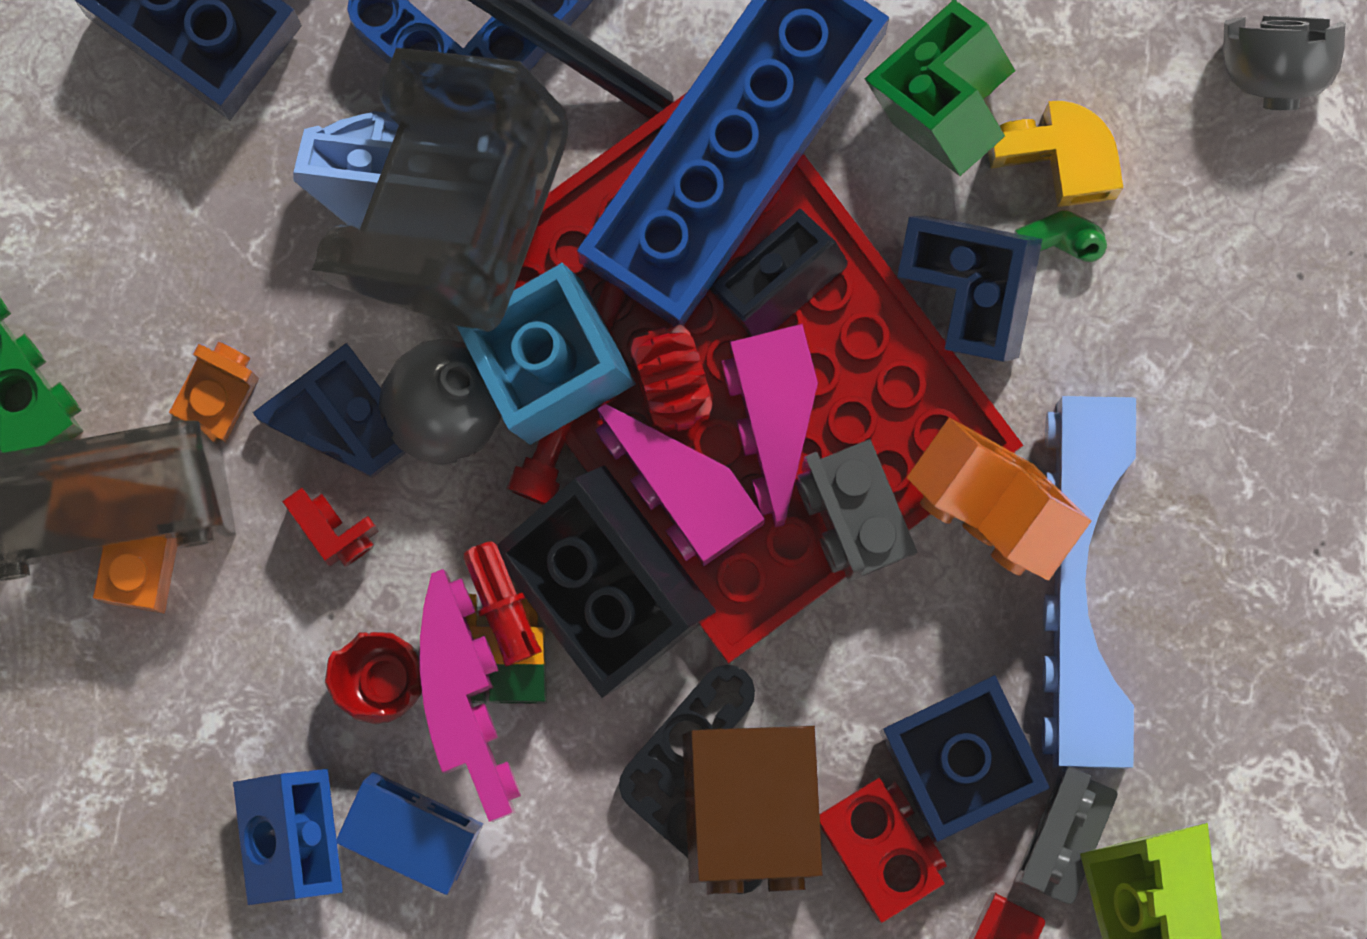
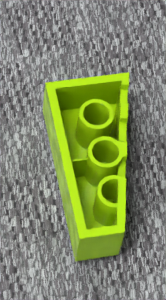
M1208 823L1139 837L1080 853L1102 939H1222Z

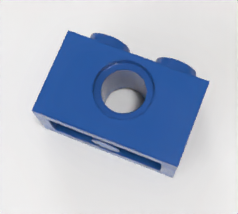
M328 769L281 773L233 782L247 904L255 905L343 893Z

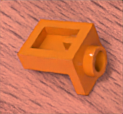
M221 342L217 343L214 350L198 344L193 353L197 360L169 413L226 443L259 378L253 371L246 368L251 358Z

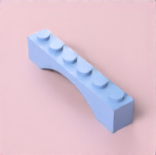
M1062 396L1056 404V412L1046 413L1045 445L1046 448H1056V473L1046 472V477L1092 522L1055 571L1054 594H1045L1043 626L1044 631H1054V656H1044L1043 691L1044 693H1053V717L1043 718L1042 751L1043 754H1053V768L1070 766L1072 768L1129 769L1133 768L1134 705L1115 682L1098 650L1088 616L1085 579L1089 544L1099 513L1118 479L1136 459V398Z

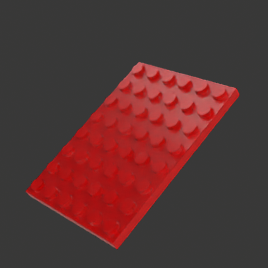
M686 93L539 200L538 210L535 213L477 244L440 271L442 278L470 315L560 263L566 265L583 280L596 305L606 280L579 263L577 250ZM804 153L714 281L715 283L800 208L837 242L848 261L847 267L776 329L780 330L803 324L818 382L784 525L775 527L772 513L762 515L765 519L762 527L704 567L696 555L685 561L665 532L674 524L662 506L658 505L650 510L632 485L630 480L639 474L625 454L615 460L595 431V429L604 424L597 410L604 404L657 430L653 427L643 403L633 369L630 349L633 339L648 334L647 331L666 326V328L673 327L628 295L625 297L610 334L636 385L575 419L565 441L567 447L587 473L604 465L607 467L717 612L704 621L700 627L728 664L846 578L843 569L835 573L831 571L819 541L822 538L821 533L827 531L821 515L816 513L809 516L796 486L798 481L797 475L803 473L801 469L805 456L817 452L819 458L822 459L871 439L904 521L910 531L932 514L920 505L924 495L912 484L907 476L949 417L1013 453H1016L1024 446L955 353L945 350L946 341ZM709 289L684 327L690 331L691 337L694 339L705 371V377L710 390L709 394L713 404L710 416L707 420L695 423V427L678 432L675 429L663 434L730 468L758 509L752 485V479L762 477L756 454L748 456L744 454L736 420L747 418L742 396L739 394L730 397L721 363L723 360L732 358L730 342L751 336Z

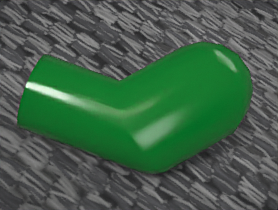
M1067 210L1058 211L1014 231L1017 234L1041 238L1040 252L1054 246L1084 262L1099 260L1106 253L1107 240L1101 227Z

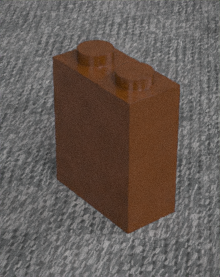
M815 726L691 730L682 734L689 883H706L707 895L744 893V881L768 880V892L806 890L805 878L823 876Z

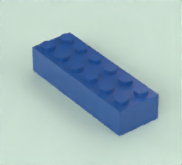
M751 0L578 248L579 263L618 287L626 295L670 325L684 326L886 35L889 16L865 0Z

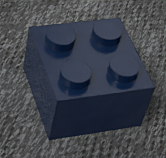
M996 675L879 731L933 842H939L1050 788Z

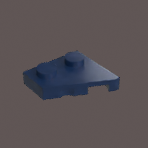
M345 343L252 412L260 423L371 478L375 477L406 453L391 438L394 433L388 427L386 418L384 417L383 420L381 418L378 408L381 387L348 343Z

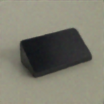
M800 208L713 283L710 290L752 337L776 330L847 267L848 261L837 242Z

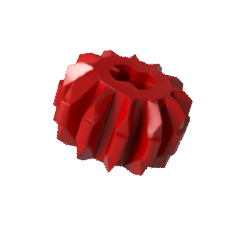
M682 325L669 328L662 326L647 331L648 334L634 338L630 355L643 403L653 427L661 433L675 429L678 432L695 427V423L709 419L713 405L709 394L710 390L700 355L697 352L690 331Z

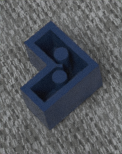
M927 215L909 216L897 277L956 289L945 350L1006 362L1017 359L1020 356L1042 239Z

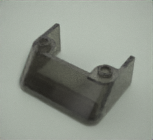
M199 421L170 422L0 453V581L30 576L29 565L39 563L41 558L158 536L176 538L178 548H187L214 542L213 532L216 531L224 537L236 535L221 442Z

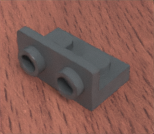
M1070 766L1061 768L1014 882L1066 904H1072L1085 877L1080 853L1097 848L1118 796L1116 790L1091 780V775Z

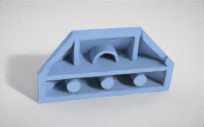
M373 111L339 120L325 128L318 125L304 129L293 172L294 182L355 231L477 245L538 210L546 158L536 152L530 153L520 142L495 126Z

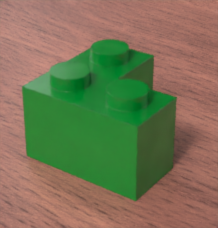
M952 0L864 78L892 124L959 176L964 174L1005 137L984 99L1016 70L989 24L956 0Z

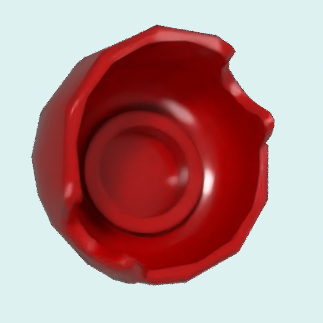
M360 632L342 649L333 651L330 654L327 662L325 685L334 704L355 720L376 725L388 723L402 717L421 696L420 659L411 644L392 632Z

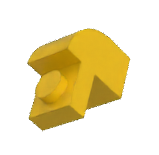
M1048 101L1043 112L1045 126L1036 127L1034 119L1015 120L1000 125L1005 137L988 151L990 168L1050 161L1057 207L1117 199L1123 190L1119 155L1114 137L1102 119L1089 109L1067 101Z

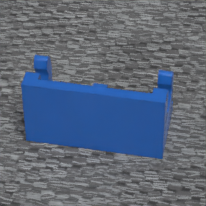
M372 772L362 781L336 840L337 844L448 895L455 880L457 881L484 823L378 773Z

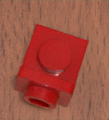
M302 487L282 501L329 567L339 560L344 567L349 566L374 547L370 538L377 534L379 530L369 516L363 518L340 536H337L334 529L343 524V522L322 493L311 500Z

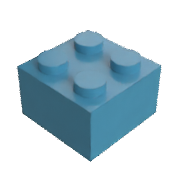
M563 263L456 324L508 430L530 445L636 385L583 280Z

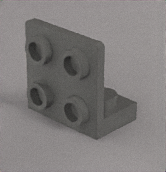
M871 439L822 459L819 458L817 452L804 457L801 469L803 473L797 475L798 481L796 486L808 515L811 516L816 513L821 515L827 531L821 533L822 538L819 541L833 573L843 569L848 582L918 553Z

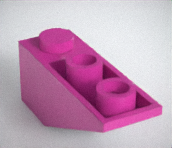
M803 324L730 342L732 358L721 361L729 395L731 397L741 394L747 418L736 420L745 456L757 455L762 477L752 479L757 506L762 515L772 513L775 527L782 526L785 523L818 385Z
M607 404L597 409L599 417L604 424L595 429L596 433L615 460L625 454L639 474L630 480L632 485L650 510L658 505L662 506L674 524L665 532L685 561L696 555L704 567L764 525V517L730 468Z

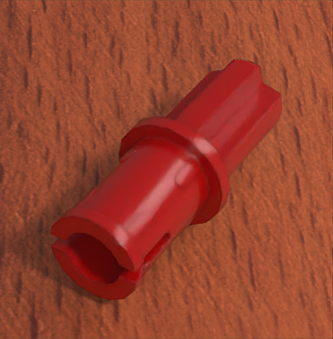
M484 542L465 551L463 559L483 606L482 609L478 610L479 616H486L497 641L505 667L541 653V647L538 645L536 637L532 632L521 603L525 599L524 593H516L497 545L494 542Z

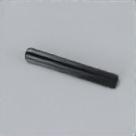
M468 0L647 118L651 119L673 103L674 97L671 92L531 0Z

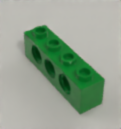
M0 298V450L13 468L26 474L83 432V429L74 418L82 410L61 382L51 387L38 369L46 363L45 358L25 333L16 339L3 321L11 315V312ZM16 383H29L32 388V399L29 405L21 411L9 412L5 405V396L9 388Z

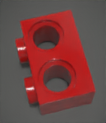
M880 777L819 815L822 831L879 923H883L943 886L945 882L938 872L946 868L947 864L928 835L920 840L917 839L906 821L908 817L915 813L897 783L894 782L885 787ZM864 802L876 804L885 815L883 831L872 839L860 837L851 826L853 810ZM897 855L909 857L915 863L918 870L915 884L903 892L892 890L886 884L883 875L886 863Z

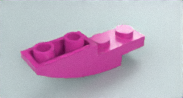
M441 569L431 573L423 606L420 632V678L424 710L431 741L442 773L447 774L467 766L488 821L495 822L516 813L511 800L521 797V793L508 761L499 765L496 764L488 742L497 739L498 735L485 703L474 707L470 697L493 688L488 674L498 671V667L486 637L482 636L474 640L465 617L475 613V609L462 578L451 582L448 573Z

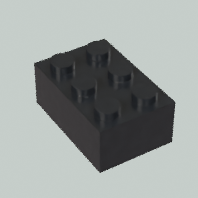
M605 465L573 479L497 544L512 581L521 593H524L525 598L601 698L632 681L717 612Z

